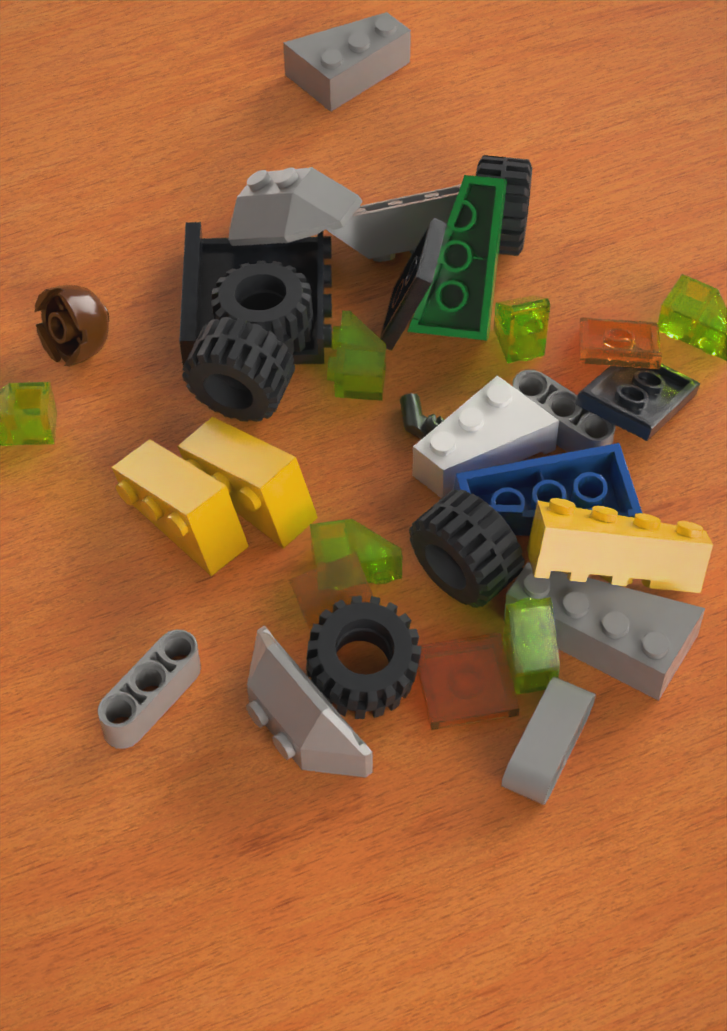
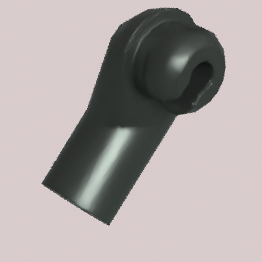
M409 393L401 397L400 404L404 428L409 433L422 439L444 421L441 416L436 419L435 414H431L428 417L422 415L420 397L417 394Z

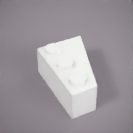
M497 375L413 446L412 476L440 498H443L447 493L454 490L456 473L520 462L539 452H543L545 455L556 450L559 420Z

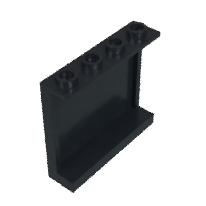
M186 222L179 337L183 366L205 324L208 325L211 320H214L211 294L213 288H217L216 282L220 277H227L226 272L232 268L237 270L241 268L240 265L257 264V261H265L270 264L273 261L281 262L283 267L290 265L296 268V273H302L306 277V283H309L311 289L314 330H312L313 336L310 342H305V348L301 352H293V364H324V348H332V324H324V318H332V294H324V288H332L331 265H324V259H332L331 236H324V231L318 233V237H307L289 243L232 246L228 238H203L201 222Z

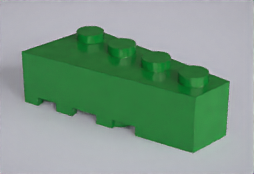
M464 175L447 222L432 284L416 309L407 332L486 341L489 339L507 185L506 179Z

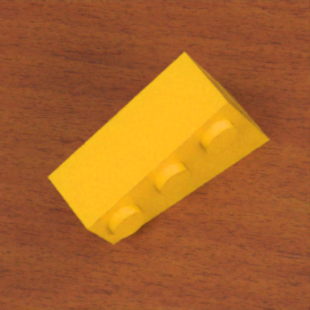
M211 417L177 446L183 460L226 485L235 511L283 549L318 518L295 456L215 417Z
M149 439L112 467L118 481L115 488L121 499L126 504L133 505L210 576H213L249 547L226 485Z

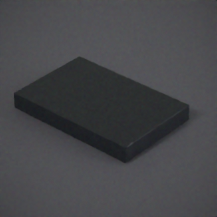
M436 218L430 221L396 281L378 342L380 343L379 346L391 351L393 350L431 286L447 226L446 222Z
M630 349L578 393L575 404L648 441L696 396L700 383Z

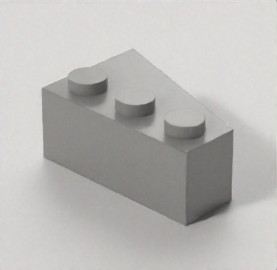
M386 12L284 42L285 75L332 112L410 63L411 30Z

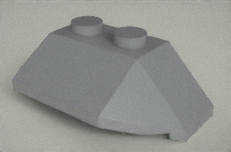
M290 167L278 171L260 170L248 178L247 185L237 196L229 226L228 240L232 246L289 243L317 235L329 227L332 230L343 228L363 201L359 195L312 167L300 169Z
M461 184L361 205L343 228L332 230L329 227L326 230L368 259L373 258V261L376 262L392 260L396 257V253L410 251L412 254L431 220L436 218L443 222H448Z
M264 625L258 629L247 681L249 704L246 705V709L255 724L260 728L265 725L274 735L272 740L279 753L286 760L292 757L302 770L365 778L373 773L372 750L360 739L272 636L267 627Z

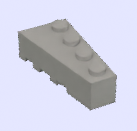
M528 562L506 594L504 621L659 701L699 634L705 608L618 585H611L610 583L588 577L586 582L569 581L567 574L561 571H551L549 579L535 578L531 564Z

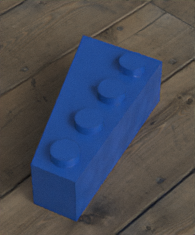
M620 443L456 473L454 490H465L470 494L473 493L480 497L501 515L515 535L530 536L537 501L549 502L551 498L565 499L573 502L577 508L592 510L593 506H605L616 510L618 515L632 518L635 517V514L642 513Z

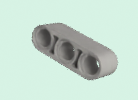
M524 370L515 376L513 387L559 420L557 446L566 452H573L613 444L615 424L577 406L575 402L578 395L537 370Z
M175 629L164 634L101 700L98 705V716L105 741L110 746L125 749L139 742L197 679L200 674L201 663L196 638L190 632ZM175 656H187L182 660H172ZM149 686L158 687L157 689L150 692L142 691L144 688ZM120 717L129 718L124 723H112L115 719Z
M553 677L507 765L501 786L545 805L590 715L596 694Z

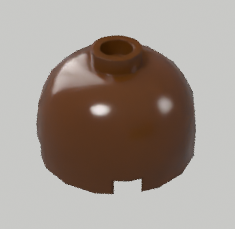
M62 285L46 289L39 294L35 303V312L41 311L42 323L36 324L41 343L51 359L59 362L62 358L66 362L64 366H71L93 357L103 348L108 337L109 313L93 292L78 285Z

